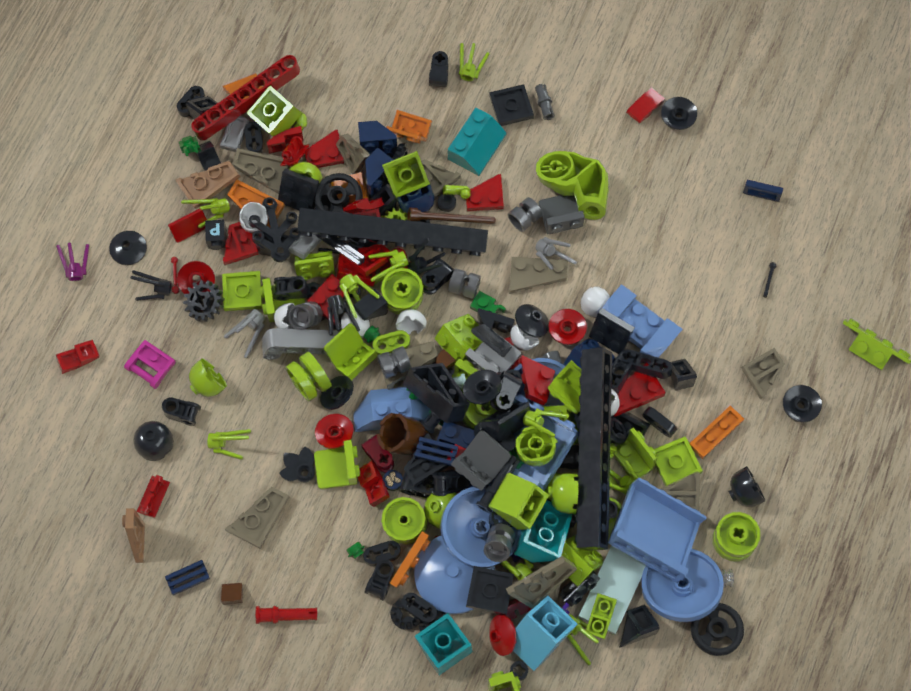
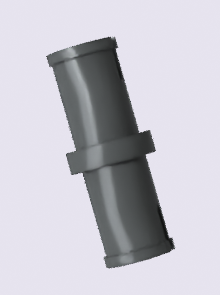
M539 84L535 87L538 96V106L541 107L543 119L551 120L555 117L551 106L552 99L548 95L546 85Z

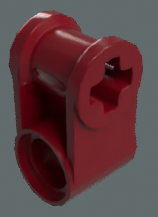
M377 434L361 444L362 449L375 463L379 471L386 473L393 470L394 461L392 454L381 448L378 443Z

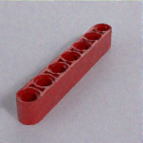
M293 55L284 56L197 117L191 124L196 137L199 140L209 139L247 112L269 86H272L277 91L297 77L300 73V67L296 58Z

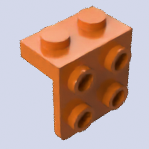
M397 110L392 127L386 126V128L397 137L403 138L405 135L407 136L406 140L420 144L421 140L426 142L432 120Z

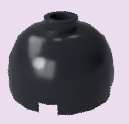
M159 421L143 423L135 431L133 438L138 454L149 461L163 459L172 450L174 443L173 435L169 428Z
M747 466L732 476L730 480L731 490L728 492L733 501L737 500L745 507H753L765 502V498Z

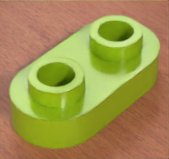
M403 330L378 336L373 341V349L378 355L385 352L392 353L393 349L401 346L406 349L410 345V336ZM399 340H403V341H404L403 344H399V343H397V342H398ZM381 345H385V346H386L385 349H380L379 347H380Z

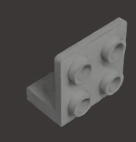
M482 342L475 351L469 348L465 355L480 370H492L497 374H501L503 371H508L522 353L511 345L512 348L506 356L501 357Z

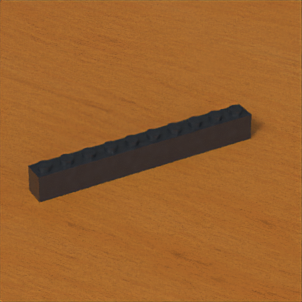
M306 208L299 209L297 232H301V236L312 237V234H318L323 239H331V236L339 237L340 241H350V238L358 239V243L368 244L369 241H376V245L387 246L388 243H395V247L400 248L412 245L414 249H418L425 239L429 238L430 240L425 247L432 248V251L443 252L444 249L451 250L452 254H462V251L470 252V256H481V254L486 253L488 230Z
M601 347L582 350L580 358L581 376L579 382L581 385V395L579 396L580 415L578 418L580 434L578 435L579 454L577 457L579 463L577 477L578 513L576 515L577 534L575 540L577 548L586 551L608 550L612 352Z

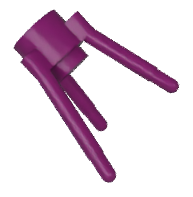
M70 242L67 244L70 259L68 266L60 245H57L66 278L69 281L82 280L83 275H87L86 266L89 244L85 246L82 266H80V263H74Z

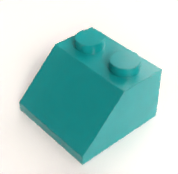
M449 613L414 636L439 676L473 652L471 643Z

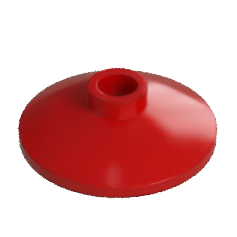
M190 261L184 264L177 275L178 286L184 294H189L187 288L193 289L194 282L199 284L200 280L195 281L193 279L194 275H198L200 280L205 282L208 280L215 284V274L212 268L201 261ZM203 289L205 292H211L209 289Z
M561 309L554 313L549 321L550 335L555 341L564 345L578 343L584 338L587 331L585 318L581 313L573 309ZM569 327L571 330L567 332L564 328Z
M327 415L316 425V440L321 446L328 449L343 447L344 441L351 440L353 436V424L345 415Z
M501 614L496 615L492 619L489 627L491 646L500 656L511 654L516 645L514 624L508 616Z

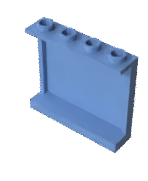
M519 394L515 396L513 403H524L529 400ZM535 402L533 405L530 404L531 411L535 412L537 408L542 411L544 410L542 406ZM542 415L544 418L543 427L553 432L555 439L558 440L555 455L549 463L540 467H532L524 463L519 470L515 469L513 474L535 483L545 491L580 433L575 429L576 425L567 419L563 422L559 419L560 417ZM524 426L520 430L513 433L516 439L522 433V430L524 428H527L528 426Z
M638 478L629 486L608 544L677 583L687 576L689 569L685 566L699 525L707 517L698 510L687 506L681 500L668 495L664 490L658 489L648 481Z

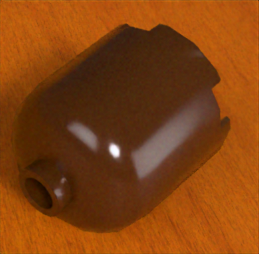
M390 413L380 422L382 426L380 434H377L379 445L384 450L402 455H413L417 449V444H419V438H424L427 432L420 421L400 413Z

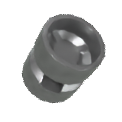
M527 197L519 204V207L512 209L507 216L517 230L524 232L531 226V222H536L543 216V212L532 198Z
M455 268L448 291L456 294L462 292L464 296L474 299L480 285L481 276L473 273L467 275L466 271Z
M312 301L295 305L288 313L289 323L298 330L315 326L322 320V309L316 302Z
M403 346L393 349L391 354L385 352L377 355L386 379L396 376L398 371L404 373L411 368L410 360Z
M496 524L490 528L484 546V554L488 559L494 562H503L509 558L515 539L513 529L505 524Z

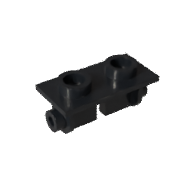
M592 572L578 587L570 581L561 589L559 595L564 599V602H567L572 607L582 600L586 592L595 588L600 577Z

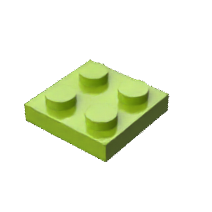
M260 271L222 274L223 298H225L223 301L224 311L262 308Z
M686 436L654 449L657 454L655 466L665 486L694 472H700V474L703 472Z

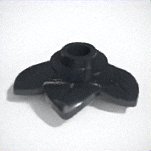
M304 446L299 455L284 453L283 461L286 468L279 472L283 479L287 481L298 480L303 483L313 479L315 475L312 466L314 455L309 448ZM303 471L309 472L307 476H302L301 474Z

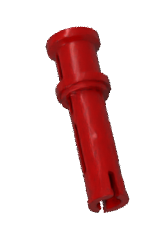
M256 606V624H260V622H273V624H277L279 621L292 620L317 621V607L279 609L277 606L272 608Z

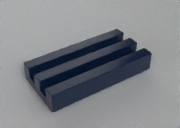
M747 179L743 193L778 202L782 196L783 188Z
M420 437L414 456L452 466L451 463L456 458L459 448L455 445ZM423 444L451 450L453 453L423 446ZM421 450L451 457V460L423 454Z
M200 560L166 575L165 579L174 596L209 580L210 577L203 560ZM201 567V569H199V570H196V571H194V572H192V573H190V574H188V575H185V576H183V577H181V578H179V579H176V580H174V581H171L172 579H175V578H177V577H179V576H181V575H183V574H186V573H188V572H190V571H192V570H195V569ZM204 573V576L195 579L187 584H184L178 588H174L175 585Z

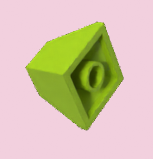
M417 151L382 165L396 198L430 185Z

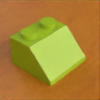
M269 86L247 111V114L274 137L290 129L302 115V112L272 86Z

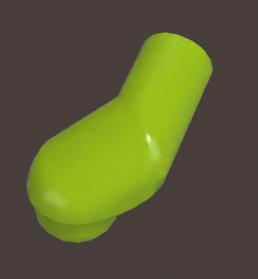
M304 113L296 120L297 123L294 127L301 126L303 131L304 127L307 126V117Z
M443 186V194L460 195L463 199H467L471 195V190L468 186Z

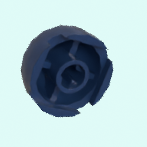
M431 184L397 197L400 208L407 214L409 207L418 208L421 212H428L435 200Z

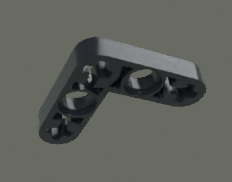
M629 349L623 350L612 365V384L615 381V385H612L611 389L618 394L632 371L666 379L672 374V365L665 359ZM642 362L650 363V365L648 366H642L640 364ZM623 370L624 373L619 375L615 374V371Z

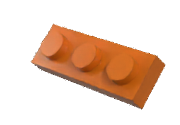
M730 405L689 443L692 450L704 459L744 421V418Z
M423 531L421 532L390 584L396 588L399 585L404 586L409 578L407 572L410 568L414 569L420 560L417 556L421 550L425 552L431 542L428 540L430 537Z

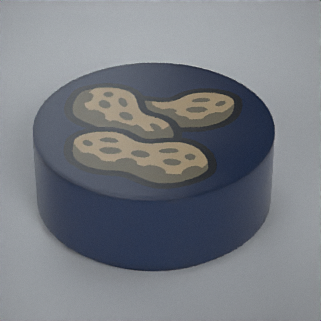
M396 470L386 472L383 477L386 488L391 491L400 489L403 480L401 473Z

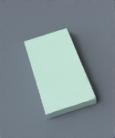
M611 545L597 575L600 577V580L595 588L590 590L578 617L589 622L597 593L617 599L608 627V632L615 635L646 565Z

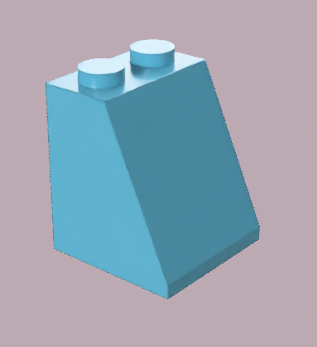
M547 596L527 613L515 628L516 645L513 651L535 671L577 626V623Z

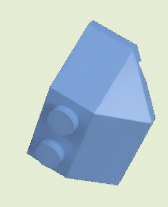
M406 387L391 388L389 390L388 388L370 390L353 413L355 432L380 430L382 426L380 422L390 413H400L421 422V420L424 421L429 415L430 408L419 398L416 400L409 398L411 391H407Z

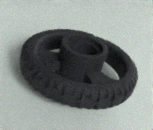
M336 173L325 177L319 183L314 197L318 210L327 211L321 201V196L326 195L334 206L332 212L347 213L343 211V208L348 205L349 196L356 195L355 201L363 199V194L359 183L353 177L344 173ZM337 180L348 182L346 188L341 186L330 188L329 184ZM337 194H343L340 200H334Z
M719 603L715 610L707 615L710 622L706 627L705 635H699L698 632L700 619L691 622L693 641L699 649L709 655L724 656L732 653L741 644L744 636V624L740 615L735 609L723 603ZM719 611L730 615L736 627L729 628L728 622L718 616ZM719 625L722 628V633H715L712 626ZM724 637L732 640V643L727 647H711L712 641H720Z

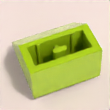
M507 473L488 507L517 530L531 529L549 495L535 483Z

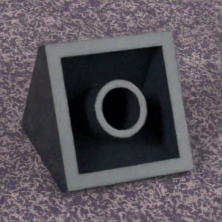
M529 402L513 403L510 408L494 412L481 420L479 424L499 443L526 426L523 424V418L526 412L530 410Z

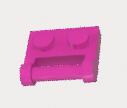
M144 340L127 360L124 368L128 371H133L149 382L152 388L156 389L176 361ZM138 360L156 371L157 374L153 377L137 366L136 362Z

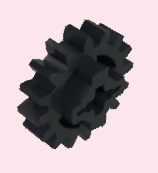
M200 280L199 284L194 282V288L188 287L189 294H184L187 298L186 301H183V304L187 305L184 310L190 312L189 316L197 321L202 319V321L207 322L208 317L212 320L215 319L214 314L219 315L218 309L224 307L220 304L221 301L225 300V298L220 296L223 291L218 289V285L208 280L207 282ZM203 289H209L211 292H205ZM197 310H203L204 313H198Z

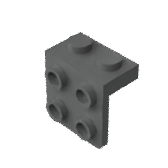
M560 195L539 201L547 235L583 227L585 217L583 211H578L574 196Z
M480 431L466 450L455 458L451 465L455 467L459 474L464 475L472 486L482 491L494 480L511 458V454L485 431Z

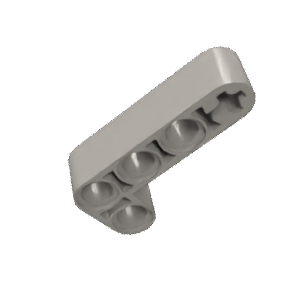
M269 329L262 338L263 358L272 360L279 358L282 353L305 354L308 351L311 354H326L324 346L339 332L333 330V335L330 336L329 330Z

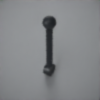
M775 262L769 264L770 271L763 294L765 298H767L773 271L777 267Z

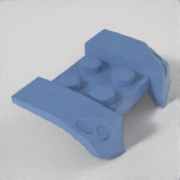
M621 284L607 300L603 309L635 327L629 341L641 349L640 353L659 358L683 329L668 318L666 320L660 318L635 299L636 294Z

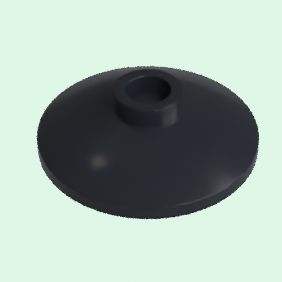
M684 97L668 99L661 109L663 122L672 129H687L697 119L696 106L692 101Z
M135 231L120 232L112 239L109 246L111 257L121 265L138 263L147 251L144 237ZM130 243L128 247H124L125 244Z
M523 304L518 307L515 312V320L524 333L532 337H542L548 332L549 321L541 309L531 304Z
M492 370L476 371L464 383V396L473 404L489 403L501 391V378Z
M347 376L333 378L330 380L332 386L321 392L320 402L324 408L328 410L338 409L350 399L354 384Z
M796 385L785 393L783 409L794 421L810 422L819 415L822 409V401L819 394L813 388L806 385ZM799 403L804 405L803 409L798 407Z

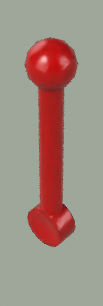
M177 257L171 258L174 282L172 292L174 294L180 292L177 286Z

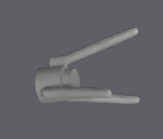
M547 237L537 242L536 255L544 261L549 269L552 270L553 266L546 257L553 254L568 262L577 264L572 258L555 250L553 245L570 247L569 243L552 240Z
M253 309L240 323L226 333L224 338H228L235 331L239 333L246 326L251 329L256 327V332L244 355L247 358L260 331L265 326L262 323L265 317L258 310Z

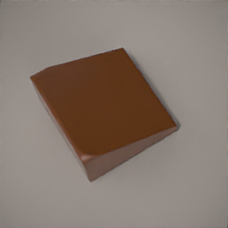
M242 583L222 584L221 603L223 605L243 603Z

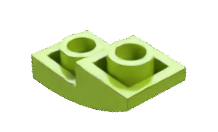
M597 593L586 628L587 632L605 639L617 599Z

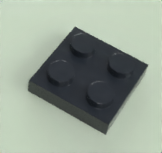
M524 84L489 92L496 120L501 126L534 119L533 110Z
M285 168L282 172L278 200L296 210L300 208L314 209V197L319 181Z
M601 308L589 337L619 354L626 349L635 327Z
M474 566L466 607L506 615L510 599L506 588L512 585L514 574Z

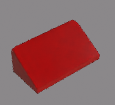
M199 208L168 224V227L175 241L179 243L204 230L205 226L199 228L198 225L207 219L203 210Z

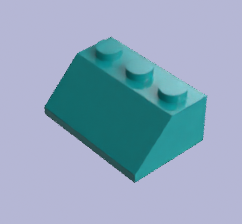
M475 107L447 149L448 160L480 176L507 135V132L490 114Z
M546 500L531 529L521 530L514 554L533 563L554 561L561 557L573 514L559 512L553 507L552 502Z

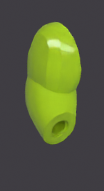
M554 151L545 154L539 159L536 164V174L544 186L563 196H574L578 211H583L586 219L598 220L605 216L609 182L608 173L599 160L567 151Z

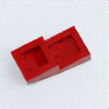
M650 88L628 108L626 113L638 123H641L651 115L654 109L663 104L665 98L653 88Z
M301 126L285 130L268 140L269 154L283 151L286 148V144H289L294 136H300L302 141H304Z
M368 198L352 202L344 207L343 210L347 213H358L378 208L384 205L382 198L371 201Z
M93 340L74 345V349L56 354L62 374L80 368L100 357Z
M370 461L360 467L358 479L360 485L365 488L369 504L375 507L389 499L388 490L375 463Z

